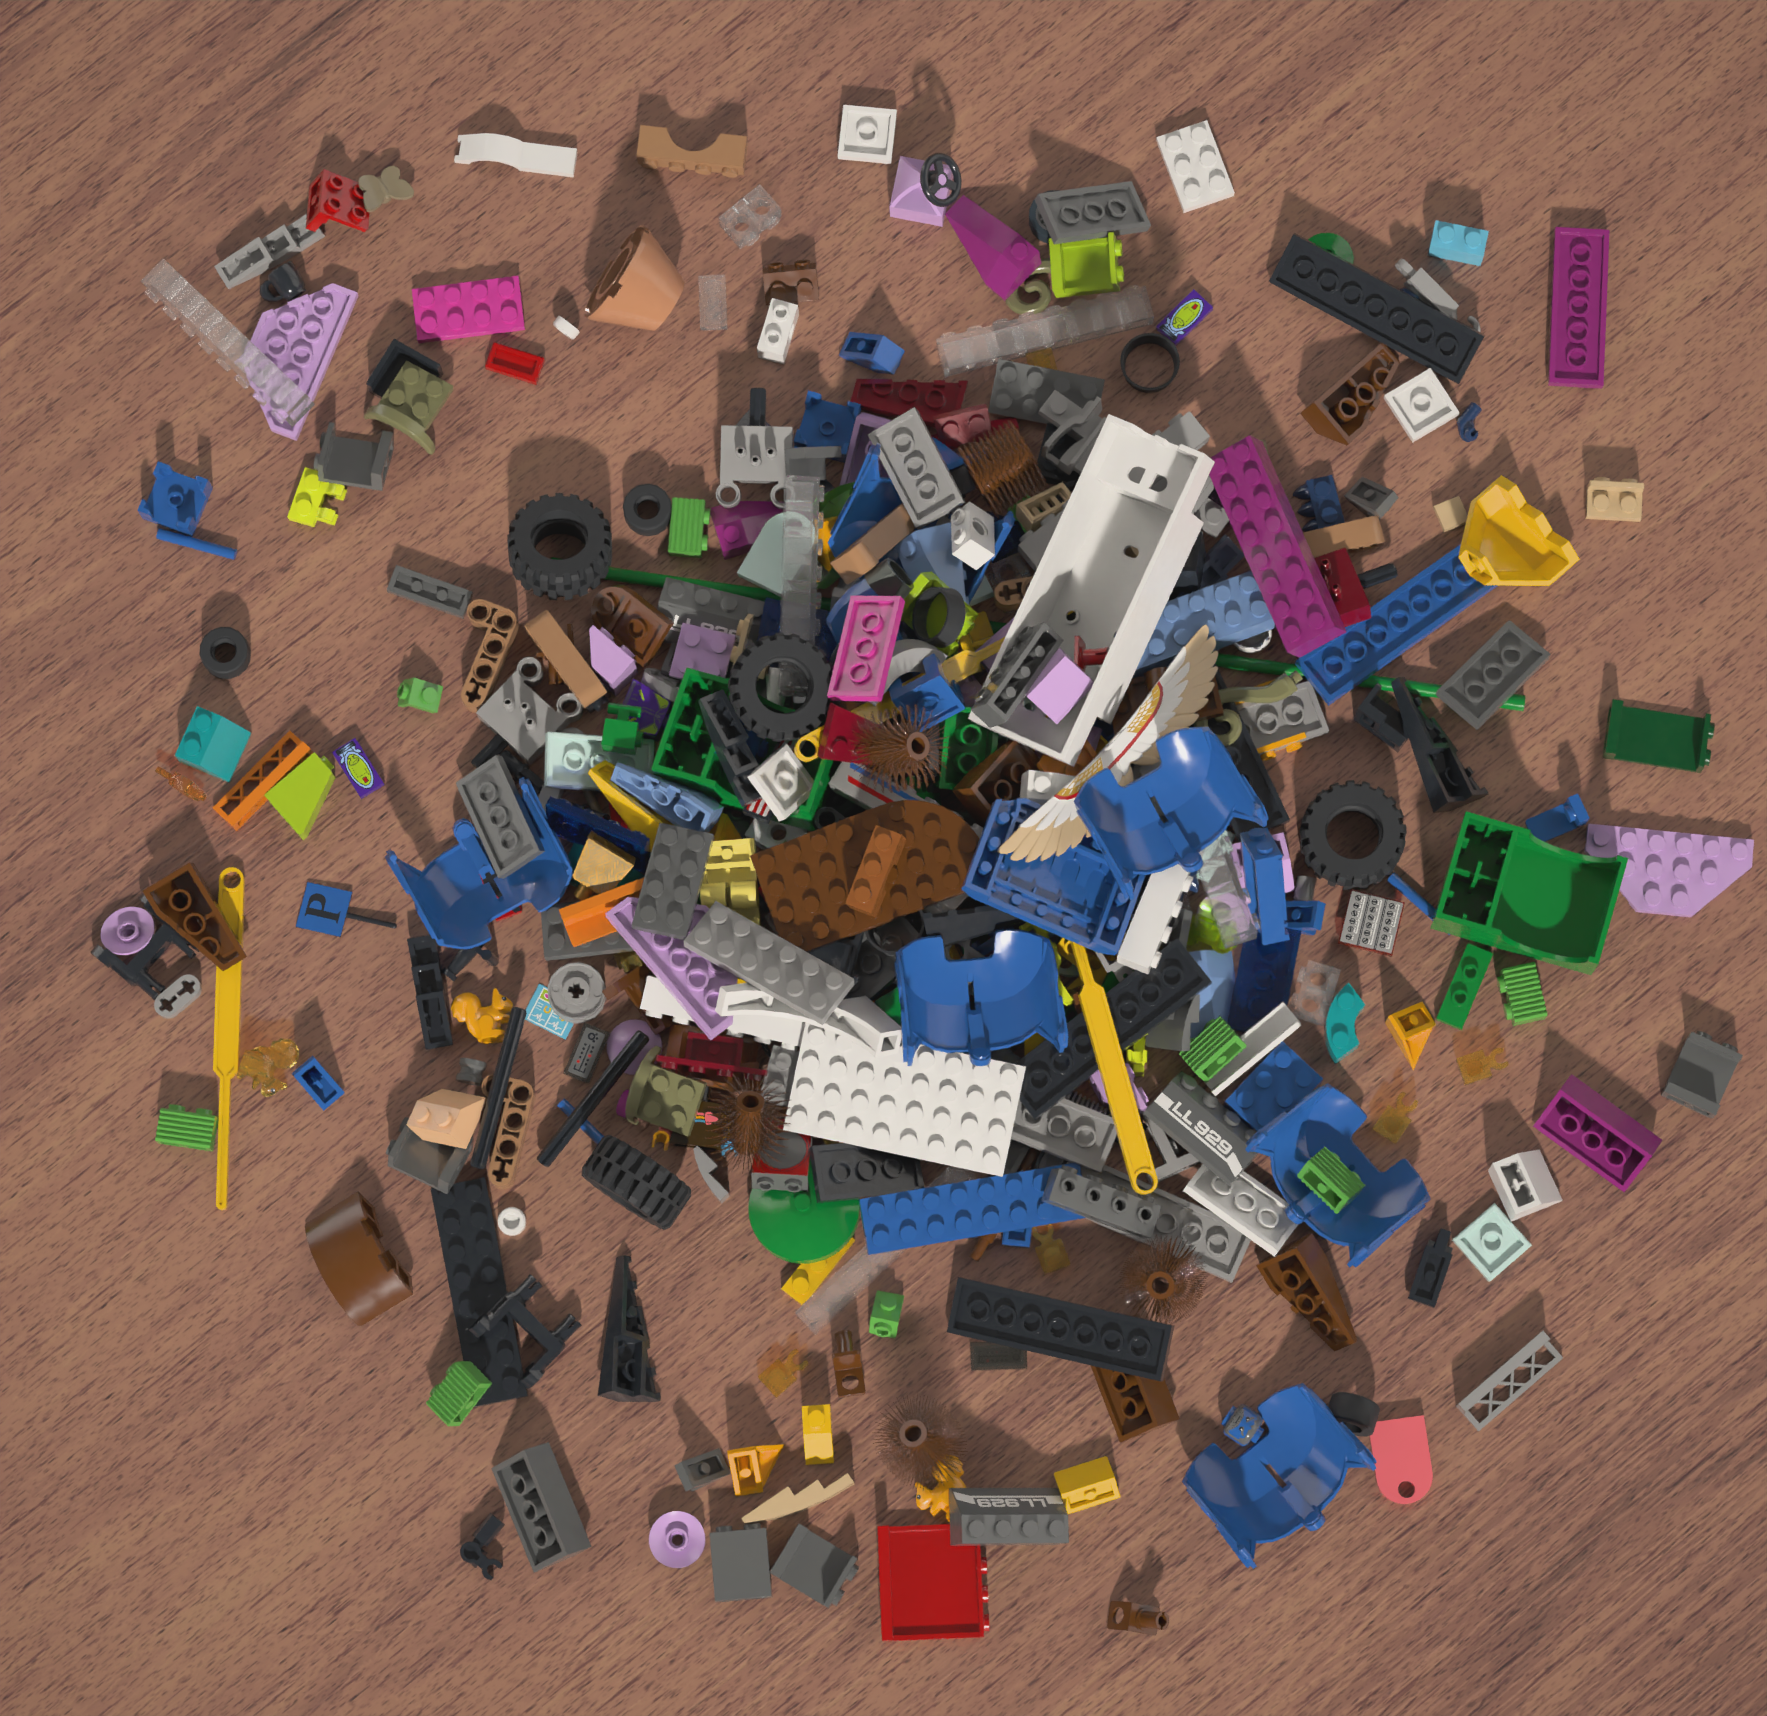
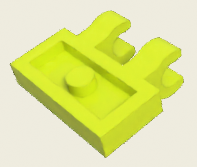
M305 467L287 518L311 527H315L317 520L335 526L338 515L335 514L336 511L322 508L326 495L344 501L347 490L344 489L345 486L319 481L318 471Z
M1145 1036L1133 1044V1051L1126 1050V1062L1130 1065L1135 1076H1144V1064L1147 1063Z

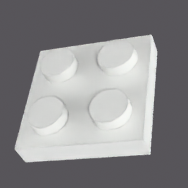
M843 105L838 159L891 164L897 110Z
M1431 368L1384 395V400L1412 443L1459 416L1460 413Z
M788 744L777 749L747 776L779 821L786 819L809 798L814 780Z

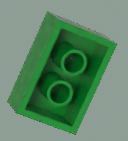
M966 707L961 712L939 723V737L941 740L939 748L944 749H939V754H941L939 755V760L942 761L939 763L941 773L933 781L932 788L953 789L970 770L997 750L999 733L968 719L972 707Z

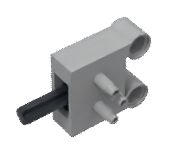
M751 388L749 426L721 425L720 485L716 490V498L724 508H734L741 501L740 489L734 483L777 484L772 488L770 494L773 504L777 508L784 510L792 507L795 503L796 496L792 488V481L786 480L784 450L785 448H793V427L766 426V389ZM726 488H732L736 491V497L731 502H725L721 499V493ZM781 489H786L791 493L790 500L786 503H779L775 498L776 493Z
M525 657L520 660L517 670L476 712L478 718L496 735L472 759L471 763L475 768H478L495 755H499L507 746L531 765L545 750V733L561 732L570 723L576 722L582 717L583 707L573 693H566L560 696L557 700V711H555L528 687L540 684L544 676L541 664L534 657ZM527 667L537 668V673L533 677L523 675ZM570 702L577 704V709L573 713H565L563 711L565 704Z

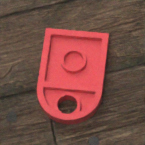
M1424 1415L1377 1421L1373 1434L1369 1436L1371 1453L1377 1461L1375 1464L1376 1469L1374 1470L1377 1487L1384 1497L1394 1503H1414L1426 1495L1433 1480ZM1409 1482L1413 1485L1414 1493L1411 1497L1404 1498L1399 1494L1398 1487L1400 1483Z

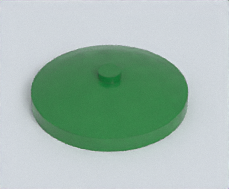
M809 1159L808 1192H789L787 1190L764 1191L752 1188L749 1197L748 1213L754 1234L767 1251L784 1261L808 1264L825 1260L846 1246L857 1229L860 1219V1206L858 1199L817 1203L811 1160Z

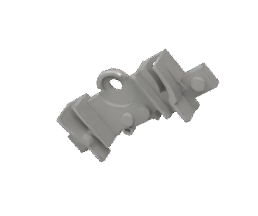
M1054 390L1039 410V415L1058 427L1044 444L1041 456L1068 475L1073 470L1081 475L1107 419L1106 417L1103 419L1099 417L1102 412L1101 398L1097 396L1094 401H1088L1082 409ZM1068 434L1077 442L1059 460L1049 452L1062 436ZM1209 475L1191 513L1204 522L1201 529L1216 539L1229 519L1224 508L1208 498L1214 489V484ZM1163 477L1151 489L1157 492L1163 491L1167 487V479Z

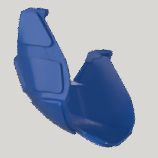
M878 442L876 445H871L852 488L854 490L830 531L831 535L828 545L835 558L890 511L903 503L891 479L880 477L878 458L881 453V444ZM1008 511L1002 519L994 522L995 555L977 570L962 561L963 570L966 571L967 580H964L965 596L969 598V604L983 581L990 560H994L1013 527L1015 518L1011 511ZM938 519L935 520V521H933L932 523L926 525L925 527H923V528H921V529H926V528H930V527L936 526V523H937ZM895 546L878 560L881 563L885 559L890 558L904 570Z
M1209 727L1182 728L1158 738L1155 742L1161 760L1158 768L1125 786H1120L1111 770L1104 768L1083 784L1074 800L1079 818L1101 850L1125 900L1128 898L1131 902L1135 900L1132 885L1133 874L1149 875L1162 872L1178 864L1186 872L1198 871L1204 864L1199 852L1212 844L1226 830L1233 817L1254 821L1262 827L1267 826L1268 815L1264 805L1243 774L1240 775L1230 753ZM1153 796L1167 819L1165 823L1160 819L1150 800Z
M524 777L519 779V785L523 791L522 801L545 852L505 879L498 878V876L494 878L502 894L501 897L497 898L489 882L483 884L481 877L482 879L486 878L485 873L490 872L493 875L495 872L491 867L492 863L479 834L468 819H459L453 825V833L458 844L440 854L422 871L400 860L391 849L386 851L385 859L407 895H411L418 915L431 938L435 939L439 946L470 949L487 943L492 939L488 925L494 919L526 902L532 903L538 912H543L558 902L564 895L574 872L570 866L571 861L558 836L546 821L548 819L529 779L525 780Z
M997 930L994 937L993 954L989 957L971 959H946L943 938L940 935L913 940L896 952L894 966L901 1006L903 1063L907 1062L908 1066H912L915 1052L921 1043L936 1051L968 1053L970 1062L976 1066L988 1065L991 1062V1051L1009 1048L1022 1043L1036 1032L1054 1044L1059 1053L1063 1052L1064 1048H1067L1068 1029L1063 999L1058 991V969L1054 950L1048 938L1025 930ZM968 982H973L975 1010L970 1009Z
M1327 1083L1302 1098L1288 1113L1286 1111L1258 1130L1246 1142L1247 1147L1245 1150L1270 1157L1273 1178L1279 1191L1289 1204L1285 1208L1287 1217L1296 1224L1305 1222L1318 1235L1334 1244L1349 1246L1350 1260L1347 1265L1349 1268L1352 1265L1356 1268L1385 1242L1395 1230L1426 1207L1425 1204L1431 1198L1422 1178L1407 1159H1401L1385 1172L1379 1171L1352 1141V1135L1367 1119L1366 1113L1350 1097ZM1324 1146L1330 1152L1337 1154L1341 1162L1350 1171L1357 1173L1365 1184V1187L1358 1196L1338 1214L1334 1213V1210H1331L1330 1206L1326 1205V1202H1322V1198H1318V1195L1314 1194V1191L1310 1190L1309 1186H1306L1297 1177V1174L1307 1161L1323 1149Z
M1304 1383L1279 1390L1257 1406L1259 1414L1268 1426V1433L1237 1459H1230L1215 1443H1211L1193 1460L1182 1480L1188 1494L1216 1524L1215 1527L1247 1568L1250 1566L1253 1569L1257 1567L1254 1561L1257 1543L1277 1541L1289 1536L1303 1526L1309 1531L1319 1529L1326 1520L1321 1511L1334 1499L1342 1487L1348 1468H1368L1372 1471L1376 1469L1375 1464L1377 1461L1367 1447L1343 1422L1339 1423L1329 1407ZM1268 1464L1272 1466L1285 1482L1286 1486L1284 1488L1278 1484L1265 1468Z

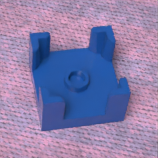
M808 391L800 429H797L794 438V448L841 446L842 457L827 459L845 463L855 420L861 414V404L847 401V406L824 401L820 393Z
M158 461L153 472L156 481L147 502L145 499L141 500L137 511L144 520L193 537L213 487L208 479L196 476L195 479L174 472L170 465Z
M935 653L923 659L925 675L903 687L899 676L888 688L892 702L897 708L902 706L904 709L902 713L907 721L908 711L906 705L910 706L912 726L915 719L916 706L918 710L916 712L918 715L916 716L918 719L916 722L917 728L921 717L924 719L920 729L927 723V720L930 722L927 724V727H929L932 723L936 725L966 709L960 686L955 680H952L950 684Z

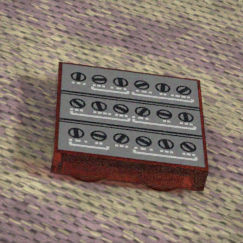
M1351 889L1338 944L1392 957L1405 902Z

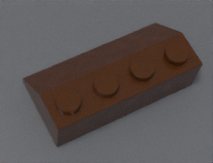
M1140 1314L1133 1315L1140 1318ZM1091 1366L1120 1443L1180 1419L1165 1379L1163 1381H1156Z

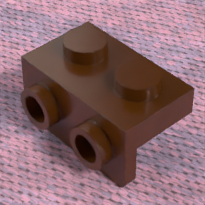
M797 260L794 262V265H783L782 262H774L762 268L766 305H770L772 298L789 303L819 300L816 263H810V260Z

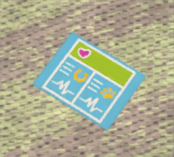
M539 984L526 1008L525 1020L566 1040L574 1024L562 1020L554 1013L548 1000L547 987Z

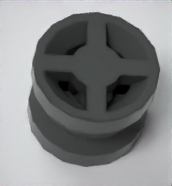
M460 1058L461 1070L456 1075V1081L482 1086V1073L486 1070L487 1063L475 1059Z

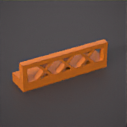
M289 730L213 809L235 831H238L268 801L264 795L313 754V751ZM292 740L297 747L287 757H283V747ZM268 762H279V765L267 777H263V767ZM259 781V785L248 796H244V786L248 782ZM229 801H240V804L229 815L222 810Z

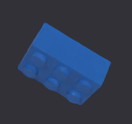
M1282 1041L1225 1100L1224 1107L1237 1114L1240 1120L1250 1129L1258 1131L1286 1111L1288 1113L1302 1098L1318 1088L1323 1078Z

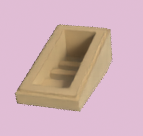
M1061 482L1018 503L1016 518L1027 532L1029 530L1035 532L1042 527L1040 523L1051 513L1056 516L1063 510L1062 505L1070 499L1072 493ZM1059 495L1064 502L1060 503L1055 496ZM1047 501H1050L1053 505L1052 508L1048 505ZM1038 507L1042 509V513L1037 509Z

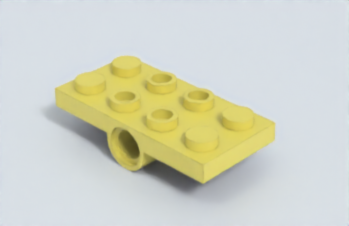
M755 838L713 841L700 889L701 905H706L709 909L717 901L761 926L758 877L750 855L756 853Z

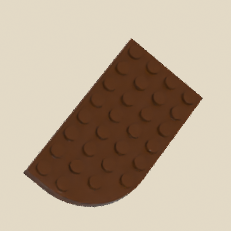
M900 800L877 806L750 855L779 937L810 953L964 894L965 892L961 888L980 838L961 817L940 805L919 800ZM878 825L902 834L907 840L897 866L893 865L885 884L886 894L875 918L851 909L845 903L874 828Z

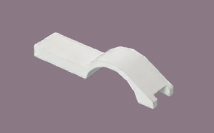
M499 134L458 135V143L461 144L459 155H455V163L470 164L475 161H495L513 166L519 171L574 177L578 153L576 148L527 143Z

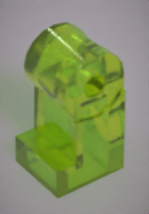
M1198 913L1192 915L1187 944L1192 946L1201 941L1211 945L1214 951L1221 954L1228 953L1237 948L1240 938L1235 929Z

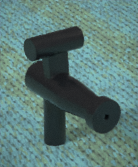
M486 943L470 949H459L448 968L444 967L441 972L454 982L457 979L456 975L477 954L491 966L498 965L499 958L488 949L482 950Z

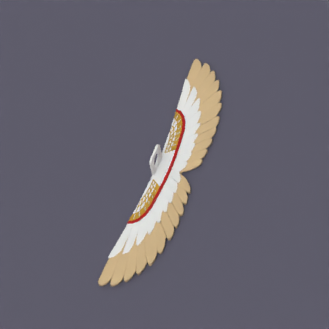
M1203 625L1189 642L1181 648L1145 700L1121 730L1076 777L1019 825V828L999 847L998 852L1000 854L1013 852L1010 859L1014 861L1026 857L1025 862H1031L1039 856L1040 860L1044 861L1054 853L1056 856L1065 853L1070 845L1072 849L1081 842L1085 833L1087 838L1091 836L1079 818L1074 804V800L1083 784L1104 768L1111 770L1120 786L1133 782L1131 763L1141 766L1156 764L1159 762L1157 758H1160L1155 744L1156 740L1172 731L1189 728L1188 726L1195 723L1199 715L1194 713L1203 708L1208 702V699L1205 697L1215 686V683L1210 681L1218 670V667H1213L1218 657V652H1213L1216 640L1214 636L1207 640L1209 634V627L1207 625Z

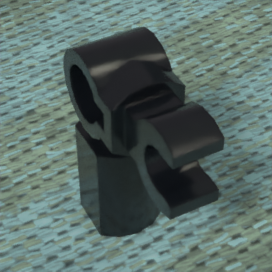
M489 1513L472 1534L475 1537L474 1540L466 1542L460 1549L461 1558L474 1568L479 1566L482 1569L483 1576L488 1580L494 1578L487 1571L489 1565L494 1564L500 1569L503 1567L499 1560L486 1557L488 1553L482 1549L483 1545L488 1547L505 1526L492 1513Z

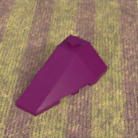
M963 195L945 213L985 285L1004 301L1042 263L1040 253L1034 246Z
M740 501L734 508H724L721 505L712 507L710 515L724 560L749 553L764 525L775 515L793 512L802 515L808 521L816 520L808 512L814 502H795L792 507L784 510L777 508L772 501ZM792 523L787 531L790 534H796L801 530L802 525L800 523Z

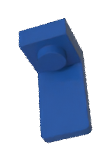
M1577 793L1568 797L1564 804L1527 819L1525 825L1535 837L1547 842L1586 825L1589 815Z

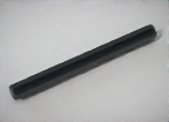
M513 1007L511 1009L470 1162L474 1168L485 1169L527 1014L523 1008Z
M640 1030L636 1031L536 1158L538 1162L545 1167H549L649 1042V1037Z

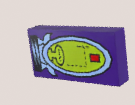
M1193 289L1156 326V330L1168 338L1176 347L1213 310V307Z
M356 738L332 752L361 799L385 785Z

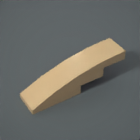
M848 1473L825 1489L819 1480H816L795 1496L790 1488L786 1487L741 1519L745 1524H753L799 1513L833 1498L853 1486L854 1482Z

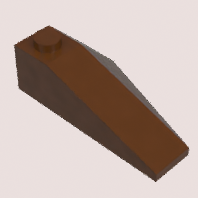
M1380 343L1300 414L1317 434L1347 446L1367 428L1370 422L1369 419L1374 410L1377 409L1380 403L1379 400L1384 390L1388 387L1400 361L1385 344Z
M187 863L142 891L156 915L168 923L222 971L227 970L247 957L194 863Z
M1312 1233L1281 1248L1275 1257L1270 1255L1256 1265L1269 1288L1277 1296L1281 1294L1292 1305L1290 1309L1295 1314L1300 1312L1310 1322V1328L1334 1352L1358 1341L1327 1256Z

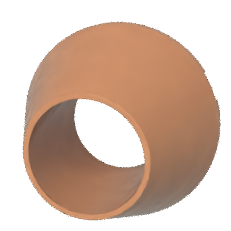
M640 225L621 244L620 248L622 251L614 261H609L597 281L585 308V311L589 312V315L585 314V317L589 320L655 331L666 320L676 305L684 289L685 281L651 231L646 226Z

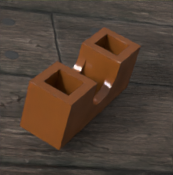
M878 825L875 826L845 904L848 907L875 918L877 917L886 894L885 884L893 865L897 866L907 840L902 834Z

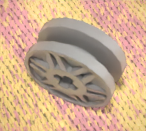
M581 962L568 963L558 968L551 976L547 987L548 1000L554 1013L562 1020L573 1024L586 1023L596 1018L603 1010L606 997L602 993L606 987L600 973L592 966ZM579 987L583 995L579 994V998H574L570 992H575V988Z

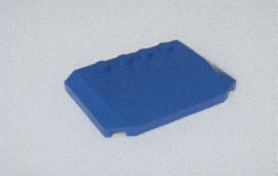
M1017 798L1011 801L996 799L990 809L961 889L977 901L1095 952L1115 956L1121 946L1145 875L1133 874L1132 885L1135 900L1132 902L1129 898L1125 900L1101 850L1091 836L1086 837V833L1075 848L1072 849L1070 845L1066 852L1060 856H1056L1054 853L1044 861L1040 860V856L1031 862H1025L1026 857L1018 861L1011 860L1010 856L1013 852L1000 854L998 852L999 847L1019 828V825L1043 805L1027 798Z

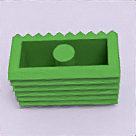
M672 498L668 545L669 556L702 558V552L708 550L709 535L704 534L705 524H710L711 508H706L705 500Z
M1535 962L1504 968L1500 971V977H1497L1499 992L1505 993L1507 1003L1503 1004L1506 1020L1511 1019L1512 1025L1516 1026L1546 1019L1548 1015Z
M1219 1016L1208 1021L1204 1026V1030L1198 1036L1190 1038V1051H1180L1179 1055L1206 1083L1218 1071H1221L1226 1064L1230 1063V1060L1238 1056V1053L1242 1052L1247 1045L1231 1026Z
M169 1104L168 1109H160L155 1137L157 1143L214 1151L219 1118L212 1115V1110L196 1108V1113L186 1112V1107Z
M1325 1146L1308 1160L1297 1174V1177L1306 1186H1309L1310 1190H1313L1314 1194L1318 1195V1198H1322V1202H1326V1205L1330 1206V1209L1334 1210L1336 1214L1353 1201L1365 1187L1359 1175L1350 1171L1341 1162L1339 1156L1330 1152Z
M470 1361L453 1363L446 1371V1378L431 1390V1397L426 1402L430 1409L447 1426H460L492 1384Z

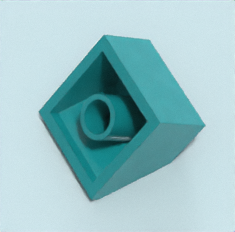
M197 706L175 753V757L182 764L230 783L252 733L223 716Z

